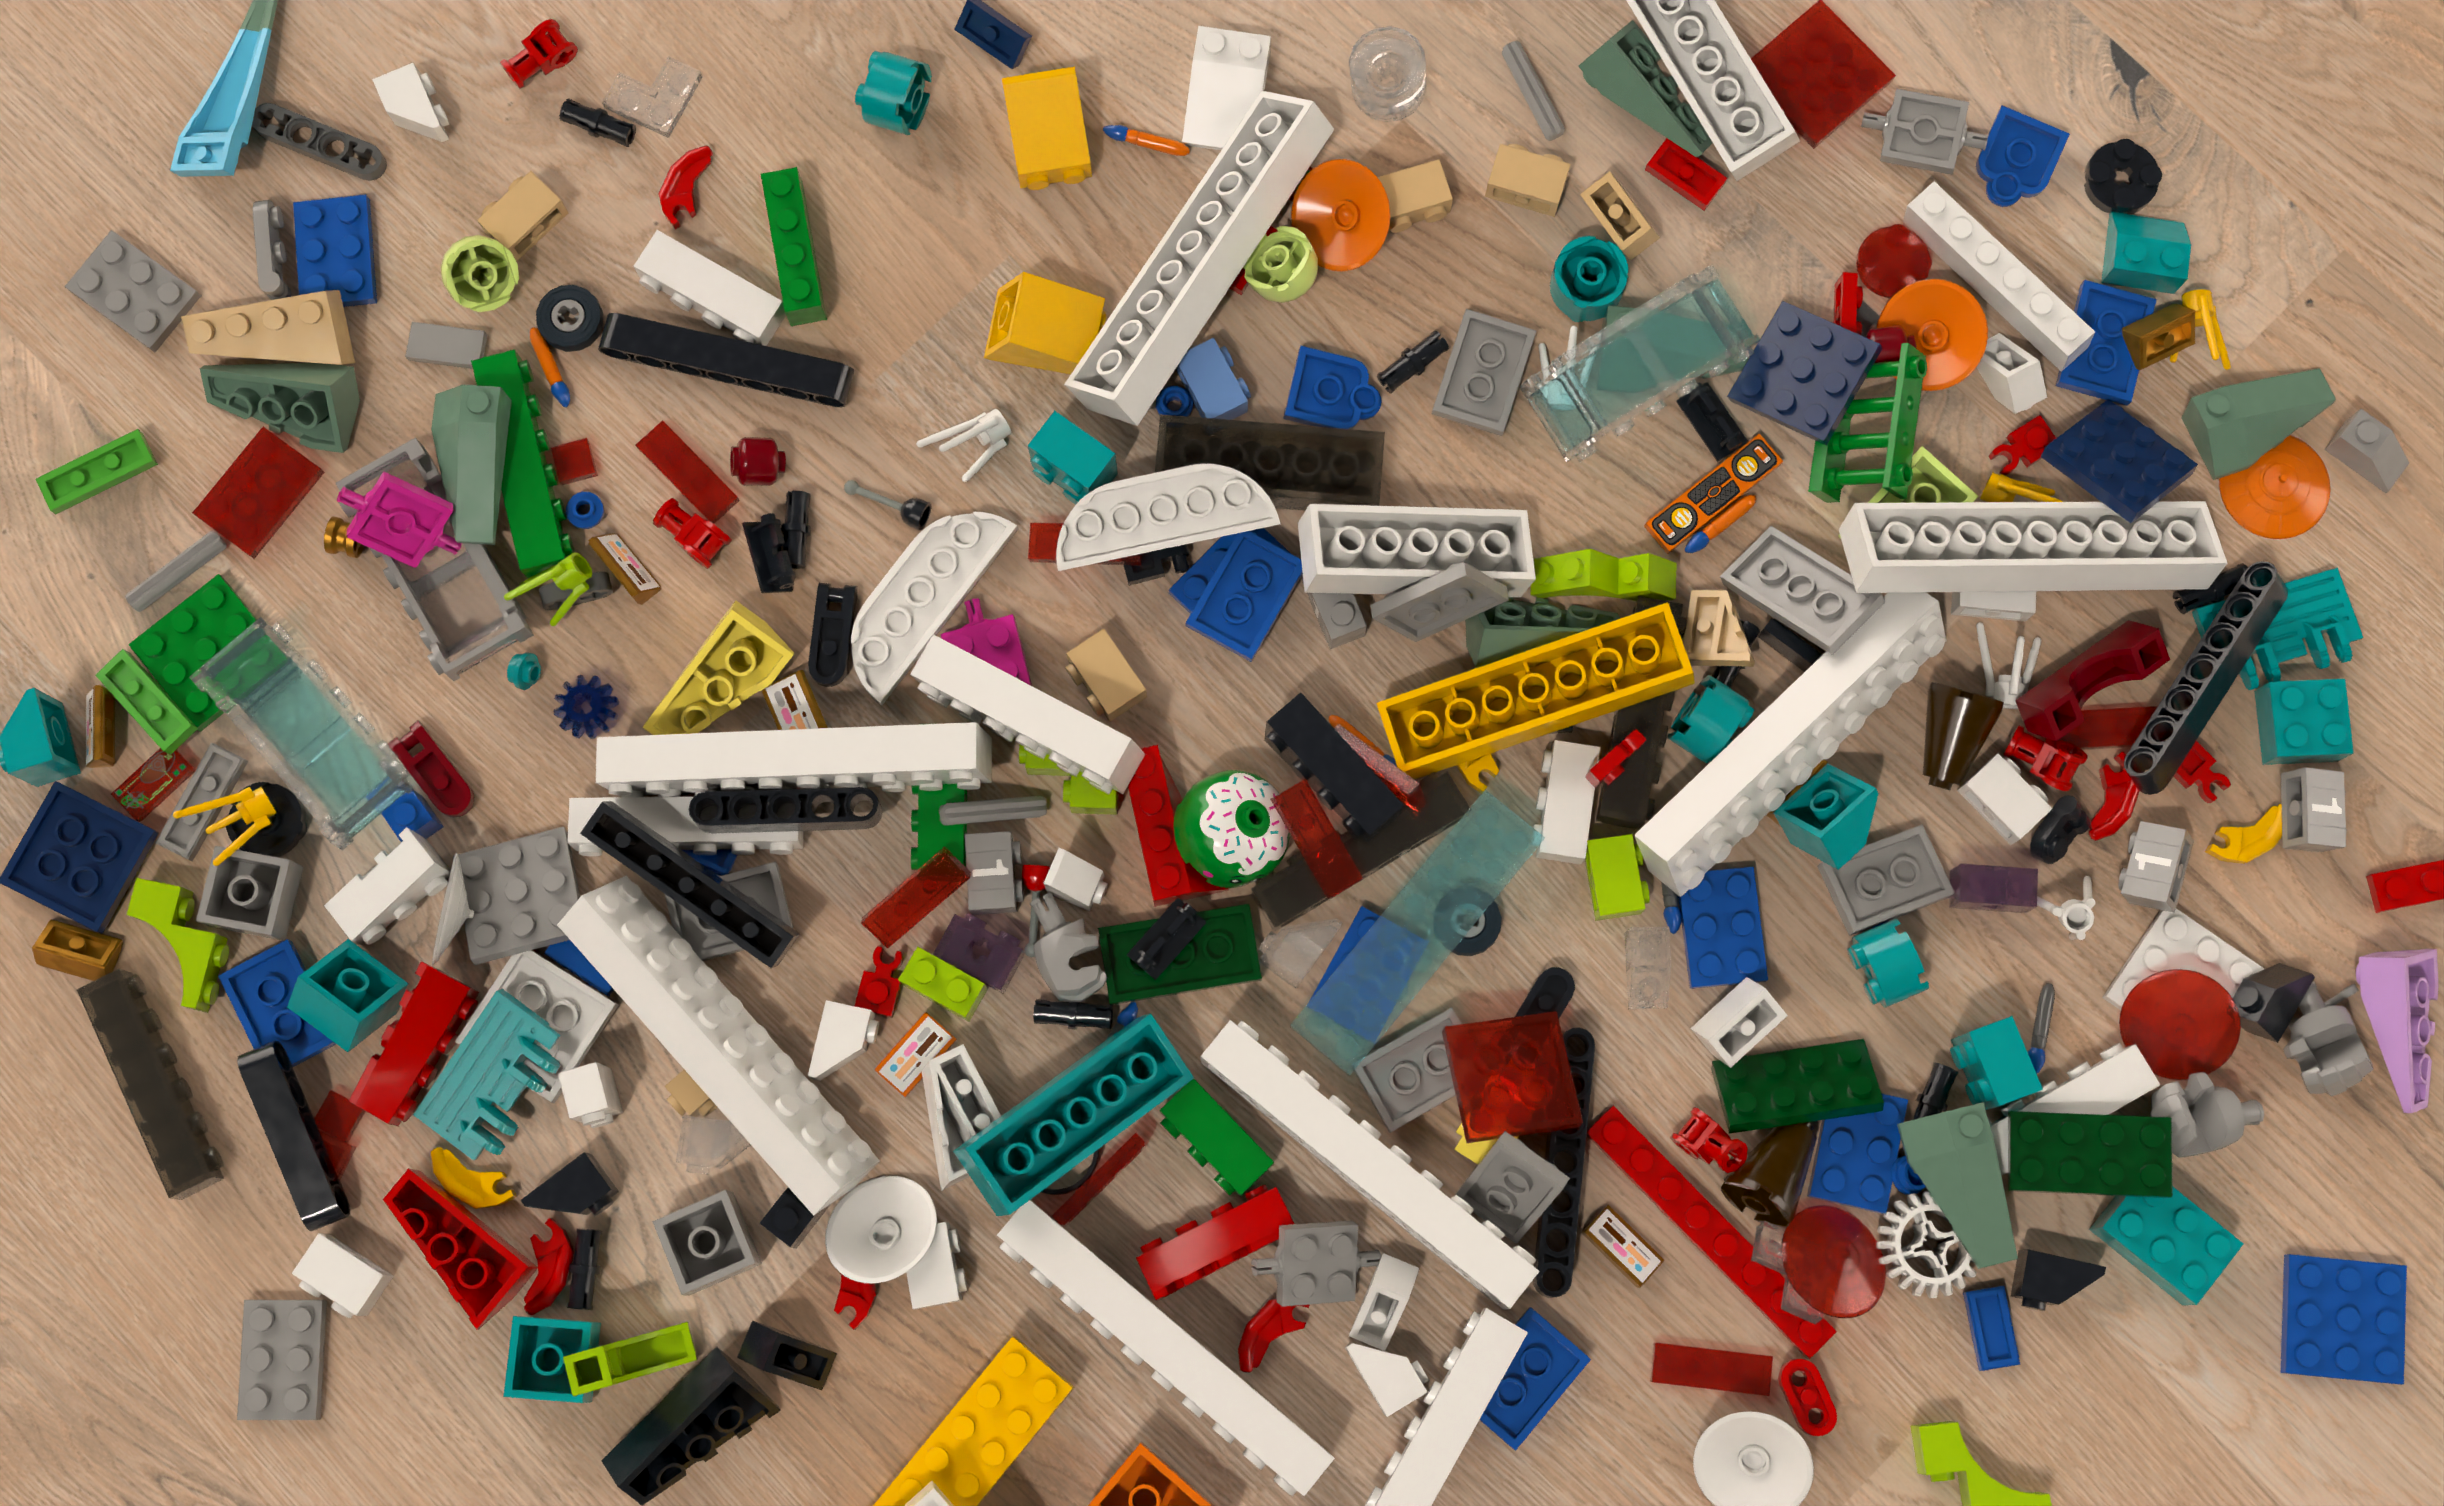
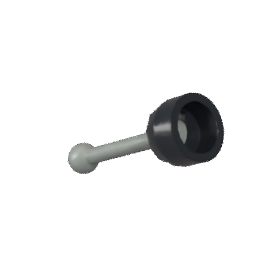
M853 480L847 481L844 485V490L849 495L859 494L899 510L902 520L908 526L917 530H922L930 517L932 504L920 498H912L902 504L861 488Z

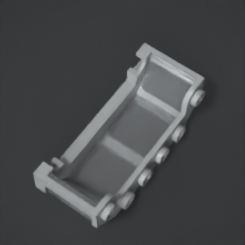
M416 437L336 482L340 491L343 487H346L365 496L366 493L373 489L382 473L386 472L447 500L441 474L425 447ZM339 502L348 517L356 516V509ZM449 517L444 524L443 533L455 538L451 518ZM462 543L456 555L435 546L424 555L416 568L370 548L376 558L382 556L388 567L383 572L394 589L400 587L406 598L401 603L412 620L418 618L424 630L419 632V635L429 651L433 652L427 657L438 675L445 673L450 679L456 681L460 678L459 675L499 651L517 641L521 643L534 636L531 628L525 621L526 616L516 598L508 601L504 599V595L510 592L511 589L484 544Z

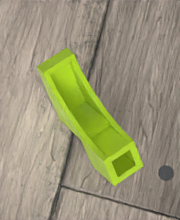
M1585 549L1533 559L1536 580L1531 584L1530 595L1534 597L1602 596L1627 599L1644 604L1676 599L1677 563L1651 553L1617 558L1594 549Z
M1019 744V764H1025L1028 775L1071 776V780H1064L1063 803H1070L1071 813L1117 815L1118 791L1112 789L1110 794H1107L1089 784L1090 781L1082 777V772L1079 771L1077 777L1057 767V764L1048 758L1050 755L1047 754L1043 760L1026 751L1024 746Z
M136 878L126 915L147 922L164 935L176 952L182 969L183 997L181 1006L208 1013L210 1005H213L218 997L219 983L217 978L220 967L225 966L229 956V946L226 945L228 938L216 933L185 927L186 921L191 919L194 912L195 901L192 898L194 892L180 886Z
M688 1322L563 1357L573 1396L698 1360Z
M1945 1421L1910 1426L1917 1473L1930 1475L1931 1482L1954 1480V1472H1957L1962 1506H2052L2050 1494L2016 1491L2002 1485L1984 1472L1969 1453L1963 1441L1958 1422Z

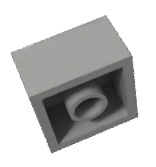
M215 846L196 921L214 928L285 941L303 866L288 859L241 850L234 852L219 866H214L213 860L226 849L225 847Z
M721 1191L652 1221L681 1295L690 1296L762 1264L732 1191Z

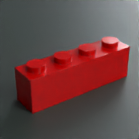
M1158 745L1140 748L1145 753V756L1132 777L1128 790L1154 907L1171 904L1177 898L1184 901L1229 891L1228 888L1206 882L1207 878L1197 872L1190 863L1186 864L1177 848L1174 836L1175 812L1183 798L1160 755Z
M422 961L415 974L421 977L419 983L412 991L406 990L399 1003L402 1006L400 1019L388 1025L381 1037V1046L384 1048L382 1054L379 1055L377 1053L371 1057L349 1099V1102L387 1124L398 1127L402 1121L406 1122L414 1113L417 1102L414 1101L422 1087L427 1088L435 1078L438 1070L435 1065L441 1055L448 1054L455 1045V1041L458 1038V1034L455 1032L463 1020L467 1021L475 1012L478 1001L475 999L480 993L447 973Z
M408 1168L383 1198V1201L411 1240L415 1241L423 1252L426 1261L433 1270H436L449 1288L448 1291L455 1301L467 1313L468 1319L476 1330H479L505 1307L538 1269L528 1258L419 1170Z
M1266 1184L1245 1194L1247 1202L1233 1208L1231 1202H1228L1210 1212L1213 1219L1201 1225H1198L1195 1219L1175 1229L1178 1237L1166 1243H1163L1161 1237L1141 1246L1140 1249L1143 1254L1136 1257V1260L1155 1300L1159 1301L1279 1240V1225H1293L1295 1223L1277 1187L1268 1190Z

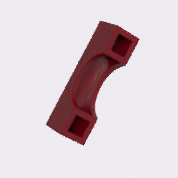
M2128 620L2016 699L2015 702L2027 732L2058 741L2085 721L2081 709L2084 703L2096 692L2116 683L2143 680L2170 661L2159 628Z

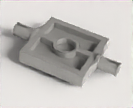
M1896 89L1893 105L1886 116L1864 112L1861 125L1862 128L1883 131L1884 144L1880 157L1881 162L1953 175L1957 156L1963 146L1985 150L1989 136L1988 134L1967 131L1966 115L1969 102Z
M1352 1220L1279 1225V1245L1275 1252V1257L1253 1259L1251 1264L1254 1266H1251L1254 1276L1275 1275L1277 1281V1303L1282 1307L1355 1301L1356 1275L1359 1267H1377L1381 1254L1379 1250L1359 1252L1357 1247L1358 1224Z

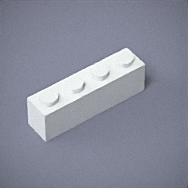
M659 230L655 232L634 264V268L640 277L639 283L646 289L656 294L660 290L672 296L670 300L676 306L688 312L693 308L703 314L701 318L712 327L721 329L724 326L733 331V337L737 340L767 346L786 316L783 301Z

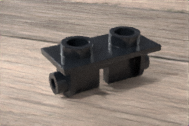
M1701 382L1693 385L1688 390V394L1676 401L1717 462L1748 443V440L1708 382L1703 385Z
M769 513L760 517L761 522H743L742 526L761 593L792 592L793 579L796 577V574L792 570L788 552L781 550V546L785 544L780 527V519H776L774 513Z
M1177 898L1130 950L1127 956L1156 981L1207 922L1197 915L1198 912L1191 905Z

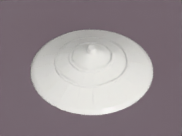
M457 852L453 860L442 906L432 966L439 960L456 933L459 932L465 920L473 918L474 911L470 910L468 906L467 892Z
M882 1176L859 1184L839 1201L829 1218L825 1234V1245L831 1263L842 1275L861 1283L886 1282L905 1274L924 1257L935 1236L937 1214L933 1200L921 1185L905 1177Z
M1750 1411L1733 1413L1722 1417L1703 1432L1694 1451L1693 1467L1697 1483L1703 1494L1715 1506H1799L1807 1496L1812 1485L1814 1466L1811 1452L1806 1442L1788 1423L1769 1414Z

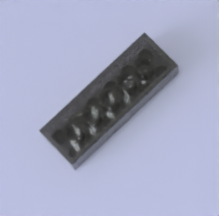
M1160 414L1155 473L1189 465L1217 464L1233 468L1249 476L1263 488L1275 508L1306 511L1309 504L1379 506L1385 432Z

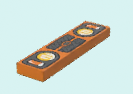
M1759 433L1647 521L1644 527L1664 551L1669 554L1783 463V460Z

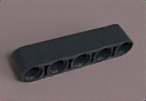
M863 787L708 791L694 796L688 808L690 817L699 829L711 834L869 829L879 823L883 813L882 806L875 793ZM861 801L873 803L871 812L866 816L854 814L855 806ZM822 802H832L834 804L833 812L827 817L815 815L816 808ZM784 803L795 804L796 808L792 816L784 819L777 817V811ZM755 804L757 806L753 817L746 820L739 818V811L744 805ZM708 805L718 806V812L713 819L708 821L700 819L703 808Z
M274 1040L239 1055L237 1063L240 1074L305 1227L309 1231H315L350 1215V1205L282 1044Z

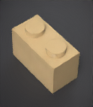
M1500 144L1487 184L1485 197L1555 217L1571 164L1564 162L1562 158L1556 155L1544 154L1542 156L1531 153L1527 148L1518 144H1509L1508 146Z
M1440 159L1378 177L1388 196L1390 205L1389 230L1392 233L1404 231L1410 228L1412 223L1426 220L1429 223L1443 219L1451 211L1453 198Z
M530 171L524 177L521 176L514 180L509 186L508 192L501 199L488 204L477 221L490 238L496 239L511 251L517 262L568 214V211L561 199Z
M1610 171L1580 194L1616 245L1630 260L1660 239L1643 213Z
M1102 629L1066 653L1070 664L1065 669L1077 686L1082 683L1091 694L1086 699L1098 717L1104 713L1109 722H1111L1147 698L1146 688L1105 629Z

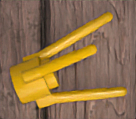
M2199 289L2184 293L2181 297L2182 306L2195 310V327L2204 326L2212 359L2218 360L2220 356L2224 369L2229 370L2231 364L2217 320L2216 307L2213 305L2212 292ZM2178 352L2170 356V362L2175 363L2177 361Z
M1994 472L1991 473L1980 497L1981 500L1986 502H2013L2016 495L2038 502H2063L2051 497L2055 495L2054 489L2015 480Z
M248 787L236 794L175 811L173 817L178 819L242 801L235 805L238 811L206 828V833L212 834L243 818L246 825L254 822L252 826L213 860V865L219 866L259 830L271 824L268 817L276 814V811L262 787L254 791Z

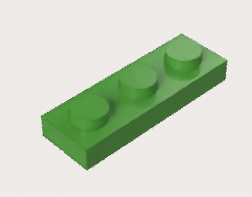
M136 429L36 478V482L50 511L56 515L158 464L144 434L139 429Z
M122 649L95 675L164 752L171 755L198 729L128 651Z

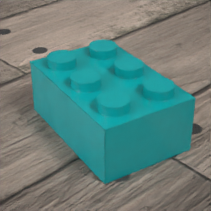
M2173 1186V1197L2115 1196L2089 1230L2182 1306L2197 1305L2244 1245V1243Z

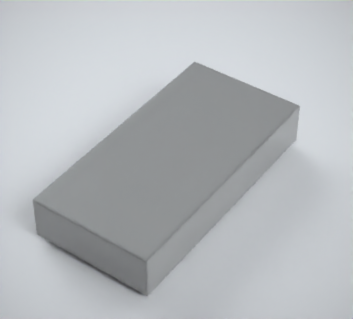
M412 322L405 357L408 361L473 369L471 360L484 357L488 335L485 331Z

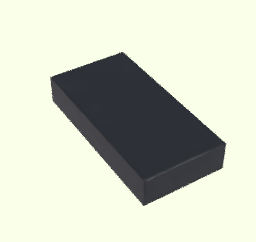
M1771 618L1758 635V638L1803 672L1822 656L1820 652L1776 619Z

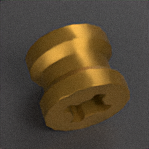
M333 516L330 518L324 534L325 552L329 554L345 552L349 557L359 558L365 545L347 538L346 530L350 523L344 522L340 517Z

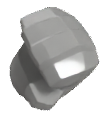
M1050 892L1042 896L1049 911L1045 910L1039 898L1030 903L1046 932L1043 938L1034 944L1037 967L1047 986L1058 1000L1082 1002L1104 986L1107 976L1105 971L1100 969L1099 965L1073 970L1069 967V961L1071 958L1082 953L1097 949V936L1085 933L1083 918L1072 923L1070 921L1066 922L1053 897V893Z
M2313 981L2299 1005L2303 1016L2291 1027V1039L2283 1050L2287 1059H2296L2302 1072L2300 1075L2310 1094L2327 1093L2330 1096L2345 1092L2347 1088L2361 1082L2363 1077L2374 1068L2347 1009L2344 1006L2334 1005L2326 1007Z
M2197 1072L2189 1075L2185 1089H2182L2179 1082L2175 1081L2162 1086L2153 1093L2150 1117L2172 1118V1153L2181 1158L2216 1151L2235 1143L2243 1135L2245 1125L2260 1124L2259 1122L2263 1121L2264 1110L2257 1100L2240 1102L2233 1091L2224 1087L2214 1086L2206 1073Z

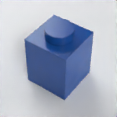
M410 789L380 810L401 842L403 840L399 834L406 827L425 839L444 827L425 798L413 789Z

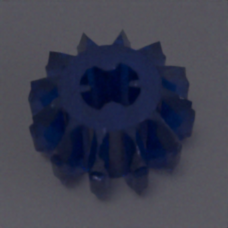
M578 675L576 679L577 686L573 687L566 681L563 687L568 693L566 695H555L554 699L562 704V706L557 707L553 712L557 718H563L559 726L564 731L572 729V735L577 739H580L586 731L590 739H595L597 735L596 728L599 727L607 733L610 728L605 721L607 719H618V714L611 710V708L619 705V699L615 696H610L613 691L612 686L609 683L601 685V679L598 676H593L587 684L585 677ZM585 701H588L592 707V710L587 714L581 707Z

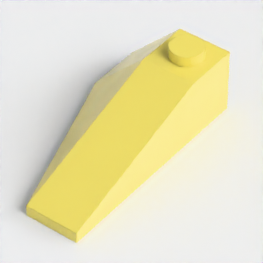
M735 600L642 728L652 735L699 733L713 721L728 711H732L758 691H762L771 685L792 658L794 652L767 622Z

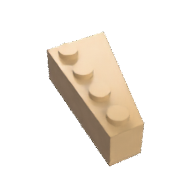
M340 290L320 291L181 316L188 350L191 354L336 365L355 363Z

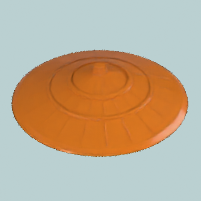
M1335 159L1324 162L1312 169L1303 178L1296 190L1291 210L1292 227L1303 232L1309 239L1317 255L1320 267L1332 271L1354 270L1369 262L1379 252L1385 242L1390 226V205L1387 193L1378 177L1370 169L1358 162L1347 159Z
M1927 279L1904 287L1888 301L1877 323V328L1900 325L1904 328L1907 336L1914 335L1917 350L1926 355L1927 373L1922 382L1921 390L1923 391L1943 390L1963 381L1978 366L1987 346L1988 326L1981 305L1968 290L1946 280Z
M2292 435L2286 437L2276 448H2272L2261 456L2248 469L2219 478L2222 501L2232 518L2249 532L2270 539L2292 538L2310 530L2322 518L2330 499V479L2324 462L2311 446Z

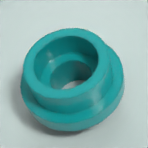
M529 652L514 655L507 668L509 682L514 683L515 687L521 690L529 689L539 680L541 675L538 657Z

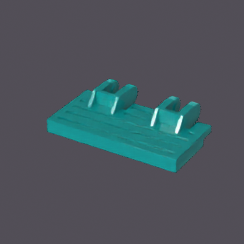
M2338 568L2286 582L2285 585L2288 589L2287 599L2252 653L2257 654L2266 680L2268 682L2280 681L2282 676L2278 666L2279 663L2308 654L2303 642L2304 639L2317 668L2324 669L2329 667L2330 657L2322 636L2324 633L2328 634L2339 662L2351 661L2353 655L2350 642L2361 640L2364 637ZM2225 601L2200 607L2192 612L2201 639ZM2250 656L2239 673L2244 686L2248 690L2256 689L2259 686L2258 674Z
M504 989L497 990L413 1115L473 1161L477 1160L484 1148L490 1153L500 1155L505 1148V1144L481 1126L482 1123L486 1120L503 1134L510 1136L515 1134L519 1128L517 1127L518 1125L496 1108L495 1104L508 1112L526 1086L535 1092L542 1093L548 1085L547 1082L523 1063L529 1058L545 1071L556 1073L561 1066L560 1063L551 1054L538 1046L537 1042H540L550 1050L561 1035L549 1027L550 1024Z

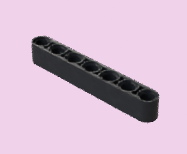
M609 313L607 315L598 348L601 353L616 359L840 408L846 405L855 371L850 366L836 361L619 313Z
M2266 561L2256 562L2245 570L2126 755L2124 768L2142 793L2148 795L2157 794L2166 788L2285 603L2288 589L2272 563Z
M1580 1027L1566 1031L1558 1039L1555 1053L1545 1160L1554 1165L1555 1155L1558 1152H1566L1573 1158L1574 1166L1570 1173H1563L1570 1178L1562 1190L1570 1199L1569 1208L1565 1212H1558L1550 1204L1541 1214L1538 1221L1535 1250L1536 1262L1534 1267L1540 1272L1533 1279V1285L1541 1296L1547 1298L1560 1297L1566 1294L1570 1289L1573 1275L1595 1053V1040L1592 1034ZM1569 1037H1578L1584 1042L1585 1052L1582 1056L1576 1057L1567 1051L1566 1041ZM1574 1075L1580 1080L1581 1091L1578 1095H1570L1564 1091L1562 1087L1564 1076ZM1561 1114H1572L1576 1118L1578 1127L1574 1134H1566L1560 1130L1558 1119ZM1553 1229L1561 1231L1566 1238L1565 1247L1560 1252L1552 1251L1546 1243L1547 1234ZM1551 1268L1557 1270L1562 1277V1284L1556 1291L1546 1289L1542 1283L1544 1272Z

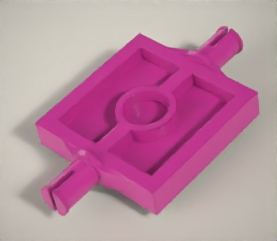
M383 472L373 489L366 493L365 496L346 487H343L338 494L337 502L357 510L356 516L346 530L347 538L416 568L424 555L435 546L453 555H456L461 548L462 543H457L454 537L443 533L444 524L453 512V503L389 473Z
M972 599V602L970 600L965 601L964 605L966 606L970 623L960 629L942 633L941 638L1032 686L1015 616L1011 614L993 620L984 619L980 599Z

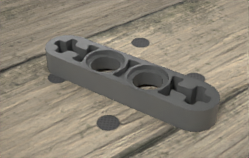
M264 103L255 108L252 126L265 140L367 181L380 178L386 170V159L380 150L371 143L276 104ZM274 116L280 125L285 126L284 131L273 124H269L266 127L263 124L264 119L271 120ZM299 128H310L312 134L308 141L305 143L294 142V133ZM337 140L344 143V151L340 155L335 157L326 155V148L329 143ZM354 152L358 157L369 160L372 156L375 164H367L364 168L358 159L353 158Z

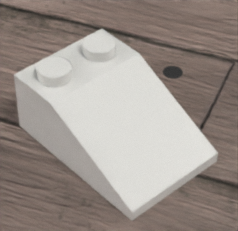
M1198 26L1182 139L1184 145L1214 150L1223 149L1260 92L1265 89L1271 36Z

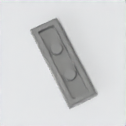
M211 742L155 843L193 862L208 835L206 828L214 824L223 806L178 819L173 817V813L190 806L229 796L248 761Z

